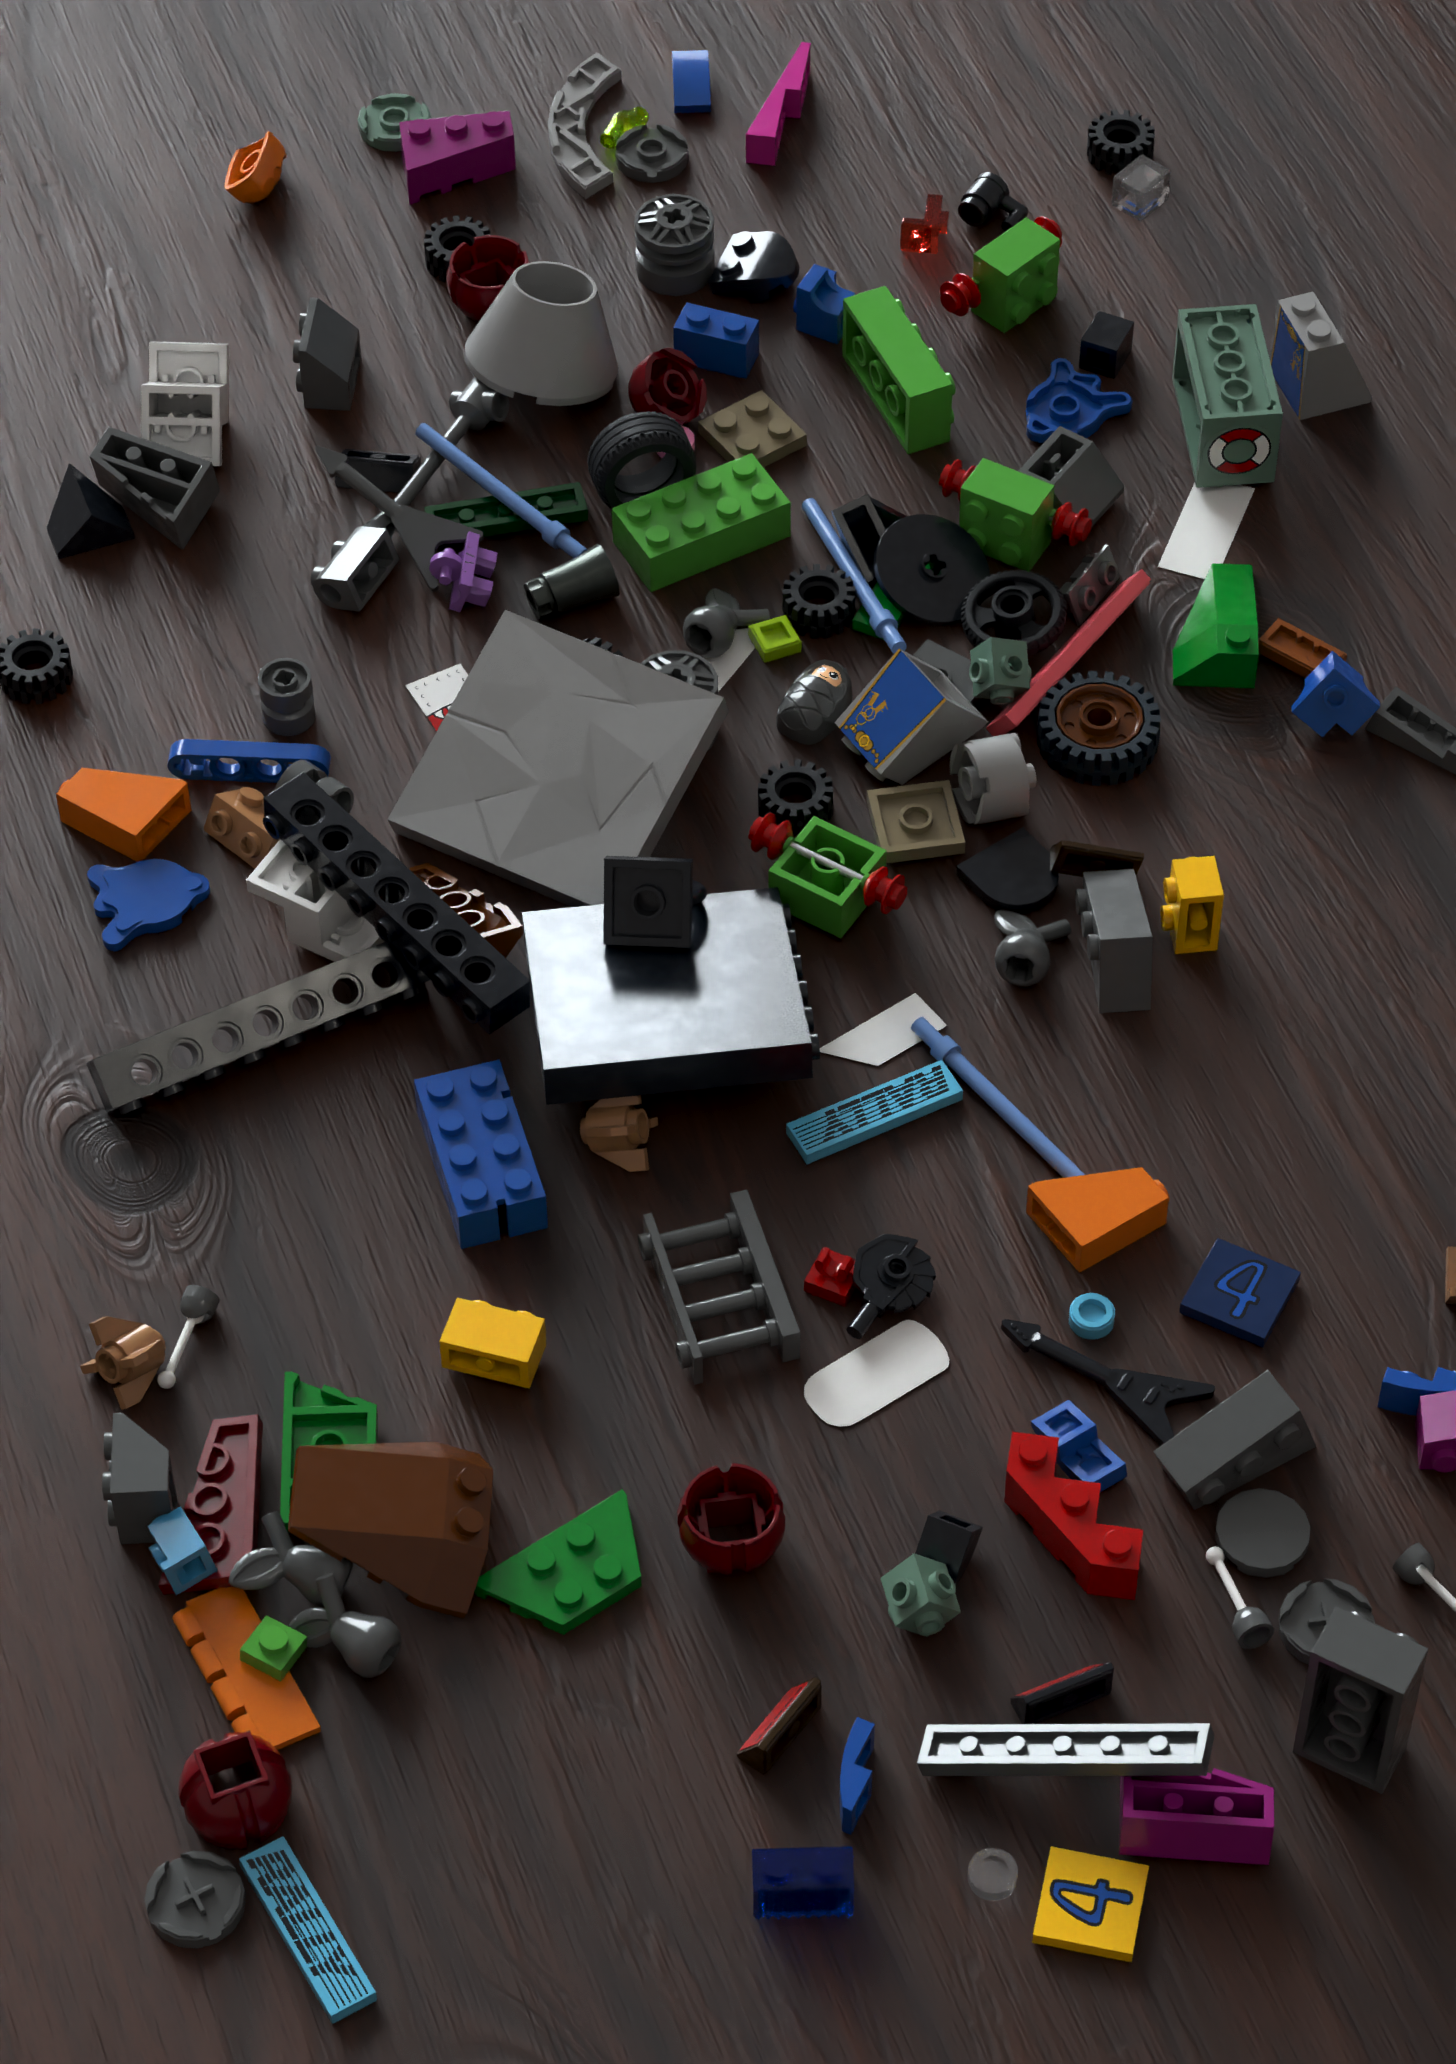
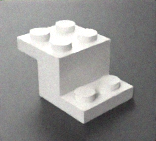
M149 342V382L141 385V438L210 461L213 466H221L222 425L229 422V344Z
M281 840L276 843L246 879L247 891L284 908L288 941L336 962L384 942L378 936L373 925L364 917L356 916L349 908L347 901L335 890H328L321 882L319 875L308 865L300 864L294 857L291 849Z

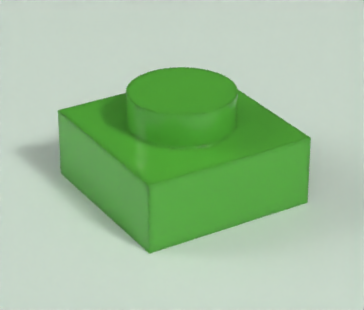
M266 1615L241 1647L240 1660L282 1681L306 1649L307 1636Z

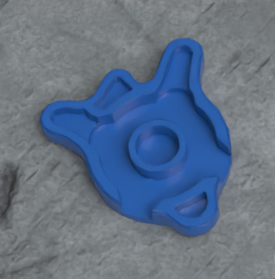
M1057 358L1051 363L1049 378L1036 386L1027 398L1026 435L1034 442L1044 443L1061 426L1088 438L1108 418L1130 412L1132 409V398L1126 392H1100L1101 379L1099 376L1077 373L1070 361L1064 358Z
M164 859L142 860L124 867L94 865L87 872L90 886L99 892L93 904L95 914L100 918H113L104 929L102 940L103 945L108 950L114 952L121 950L137 936L167 931L182 923V916L189 908L193 910L198 903L206 900L210 894L209 881L205 876L190 872L177 863Z

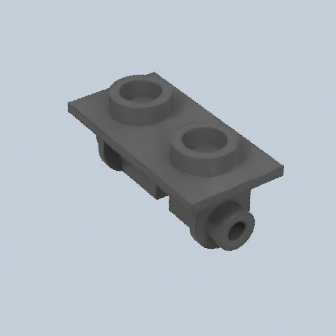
M1105 544L1099 553L1086 555L1082 559V563L1070 576L1072 582H1065L1060 589L1065 600L1066 612L1073 614L1077 626L1082 625L1120 578L1109 544Z

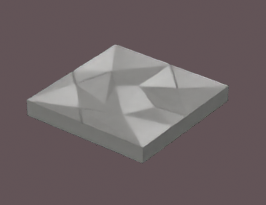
M504 610L387 820L393 831L397 834L568 906L579 907L604 904V858L606 856H651L727 716L729 709L724 697Z

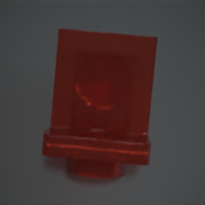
M928 194L924 219H902L900 249L902 251L938 254L940 233L947 234L949 224V211H942L943 195Z

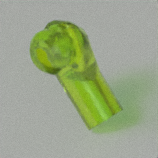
M637 106L632 110H623L615 113L600 136L601 144L608 149L615 148L617 140L625 131L639 125H646L649 120L648 112L644 108Z

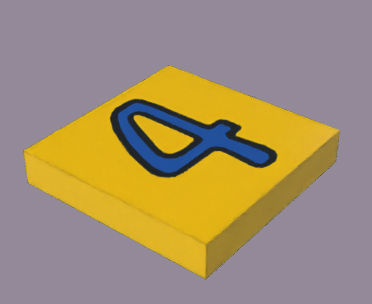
M1051 1846L1032 1943L1132 1963L1149 1865Z

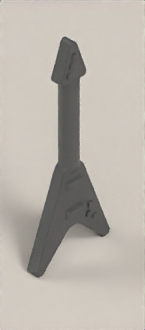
M321 446L315 447L318 458L331 478L337 475L391 518L394 528L432 592L438 591L439 588L438 579L429 570L431 558L436 554L437 548L443 544L465 543L468 531L479 534V542L484 539L483 532L478 529L397 504L351 467L345 454Z

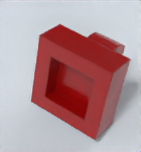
M823 1247L804 1280V1291L845 1307L856 1288L852 1282L855 1259L851 1256H845L832 1251L830 1248Z

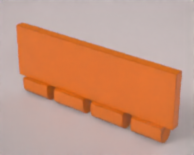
M236 1587L217 1588L186 1601V1608L177 1611L173 1615L172 1620L186 1645L192 1647L190 1652L207 1683H213L211 1690L226 1718L230 1721L234 1720L231 1727L235 1733L250 1731L252 1735L261 1737L279 1750L321 1732L320 1724L290 1671L282 1681H279L240 1660L241 1647L261 1622L243 1589Z

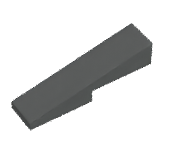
M1395 686L1380 704V708L1372 715L1365 730L1456 774V728Z

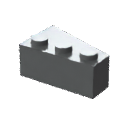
M1134 869L1083 872V889H1076L1075 903L1077 915H1081L1082 935L1087 937L1088 959L1091 960L1099 1013L1151 1010L1153 936Z
M1267 1370L1153 1452L1163 1471L1193 1510H1196L1203 1505L1215 1502L1226 1493L1315 1448L1316 1444L1301 1410L1270 1371Z

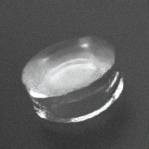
M986 1848L977 1852L971 1858L968 1866V1884L974 1894L984 1900L998 1901L1005 1899L1013 1893L1017 1885L1018 1866L1015 1859L1008 1852L998 1848Z

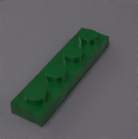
M580 482L515 492L551 521L557 520L562 525L588 521V508ZM494 496L424 507V512L478 529L483 532L484 537L535 529Z

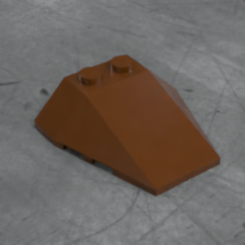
M439 1442L299 1446L295 1456L288 1532L340 1562L344 1557L369 1571L366 1577L378 1584L383 1580L407 1593L406 1600L420 1608L464 1618L467 1615L488 1551L494 1470L479 1453Z

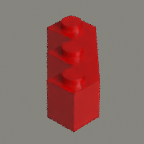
M1012 1432L1006 1471L1004 1502L1016 1515L1020 1513L1033 1527V1534L1057 1561L1062 1560L1075 1574V1581L1087 1594L1135 1600L1144 1529L1097 1523L1101 1483L1055 1477L1059 1437Z

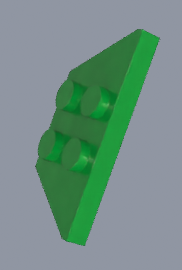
M292 1371L285 1372L280 1500V1515L287 1532L295 1456L299 1446L374 1444L378 1442L377 1404L359 1397L345 1396L341 1390L325 1384L320 1389L300 1381L299 1374Z
M621 1489L479 1576L474 1593L482 1599L489 1595L510 1605L511 1612L527 1619H537L544 1627L564 1635L642 1586L641 1572L627 1494Z

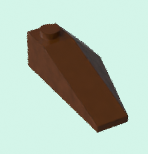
M429 863L409 868L505 958L508 956L524 933L523 926L508 906L501 902L494 905L486 902L484 893L477 889L470 892L459 887L457 878Z

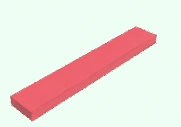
M1141 569L1123 581L1031 679L1030 689L1017 696L1015 701L1009 703L986 727L988 732L992 736H998L1016 728L1043 697L1047 695V691L1062 679L1150 584L1151 578Z

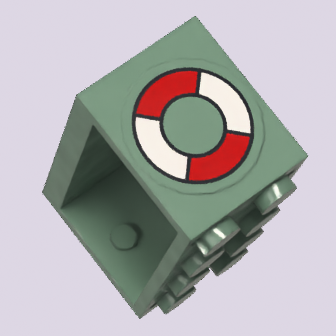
M1257 305L1178 309L1172 381L1196 488L1274 482L1283 412Z

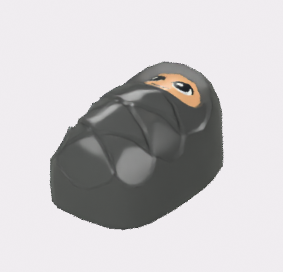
M826 659L816 661L806 668L794 680L778 708L776 716L777 730L789 739L805 745L816 744L828 736L837 727L834 722L853 701L852 682L847 669L838 662Z

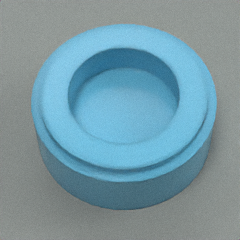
M1085 1293L1073 1300L1069 1310V1325L1075 1334L1085 1339L1095 1340L1105 1337L1112 1331L1115 1320V1308L1107 1297L1097 1293Z

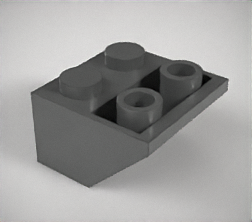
M310 297L307 313L300 314L299 335L301 340H295L293 346L294 363H300L296 376L297 392H303L304 408L350 411L362 358L359 329L319 298Z
M1061 426L1052 433L1018 470L1021 473L1055 485L1053 509L1057 510L1066 502L1072 503L1073 512L1077 514L1083 508H1087L1089 511L1088 518L1092 519V527L1121 496L1125 488L1093 441Z
M113 1413L112 1432L104 1433V1456L106 1461L109 1460V1472H103L102 1475L103 1499L108 1501L109 1526H117L120 1544L156 1543L147 1526L157 1517L168 1514L178 1508V1496L169 1450L124 1413Z

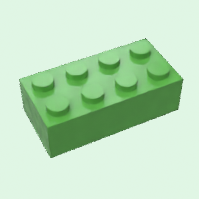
M886 285L843 298L842 356L906 453L911 454L949 442L951 424L954 423L952 396L956 393L954 380L951 374L945 373L939 365L934 349L928 348L922 340L917 324H911L905 315L902 302L899 299H894Z
M750 453L612 508L613 543L648 590L653 592L790 537L791 502L755 456Z

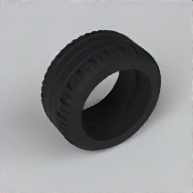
M650 411L632 413L610 423L594 439L588 454L589 474L599 497L610 509L695 476L697 468L695 453L681 425L666 414ZM651 452L666 453L658 464L645 472L636 475H618L620 470L629 461L640 455Z

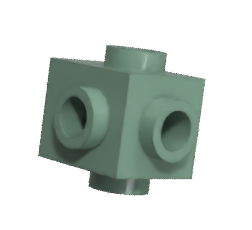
M990 637L970 650L971 664L969 676L973 682L974 697L990 699L992 704L1004 705L1014 702L1017 696L1030 689L1032 673L1028 665L1026 641Z
M913 1553L880 1578L889 1605L888 1613L895 1627L928 1637L941 1631L947 1622L961 1613L955 1595V1583L944 1563Z

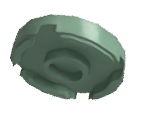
M396 93L381 95L372 99V104L366 109L364 105L360 110L358 130L361 138L369 146L382 151L398 152L401 151L399 122L431 119V114L427 105L423 102L422 105L415 102V97Z

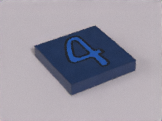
M1217 1238L1180 1303L1179 1313L1264 1347L1300 1281L1301 1272Z

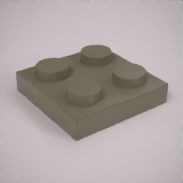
M762 390L698 421V433L727 462L752 453L759 463L765 467L807 446V434Z
M950 780L867 790V805L877 846L887 850L886 864L965 854V839Z

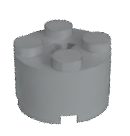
M1016 733L970 740L956 744L953 747L950 756V775L958 774L959 788H953L952 791L956 806L965 822L969 824H985L1028 815L1030 789L1035 788L1037 783L1036 772L1031 763H1025L1020 739Z

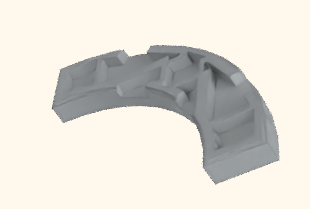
M595 53L583 61L570 73L567 83L555 94L548 118L549 145L556 167L569 185L585 199L613 183V172L597 158L590 145L587 144L585 135L587 119L593 106L611 86L622 79L621 69L599 53Z

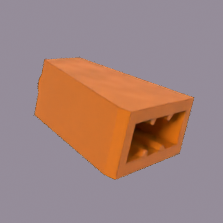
M82 767L70 780H66L56 793L61 822L136 862L144 860L192 810L188 783L175 778Z
M1142 1167L1034 1182L1028 1185L1026 1213L1080 1273L1165 1225L1170 1198L1165 1186L1159 1180H1153Z

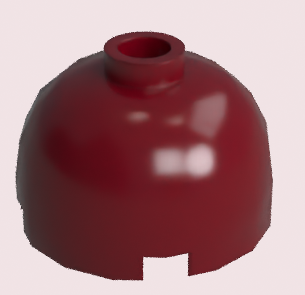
M663 348L644 358L633 369L628 383V397L634 411L666 414L682 426L699 416L704 410L707 392L704 378L698 380L696 373L693 371L697 367L694 361L682 351L672 348Z

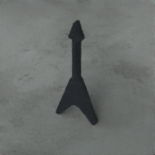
M1009 1319L1002 1320L1001 1330L1023 1352L1027 1353L1030 1349H1033L1103 1385L1107 1393L1159 1446L1174 1437L1165 1413L1167 1407L1214 1397L1215 1386L1212 1384L1125 1369H1110L1041 1334V1327L1037 1324Z

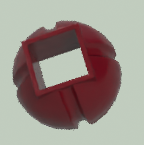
M499 235L474 237V244L472 246H469L466 242L461 243L450 257V264L446 274L448 293L453 303L467 317L479 322L512 273L519 266L530 263L526 251H521L520 245L516 241Z
M731 1463V1467L727 1472H722L717 1465L700 1472L685 1489L677 1510V1523L681 1543L690 1557L700 1566L707 1569V1573L716 1572L731 1575L733 1570L741 1569L744 1573H747L760 1566H764L778 1549L785 1532L783 1502L775 1485L761 1471L738 1463ZM752 1523L754 1538L717 1542L710 1539L709 1528Z
M250 1731L244 1733L230 1732L224 1734V1738L221 1741L217 1742L211 1738L193 1750L182 1770L178 1793L181 1806L184 1808L185 1818L204 1840L215 1846L227 1849L247 1848V1842L251 1837H255L260 1842H263L278 1830L285 1819L292 1799V1781L290 1773L286 1769L283 1756L268 1741L259 1736L252 1735ZM243 1763L253 1764L258 1779L216 1794L214 1793L209 1775Z

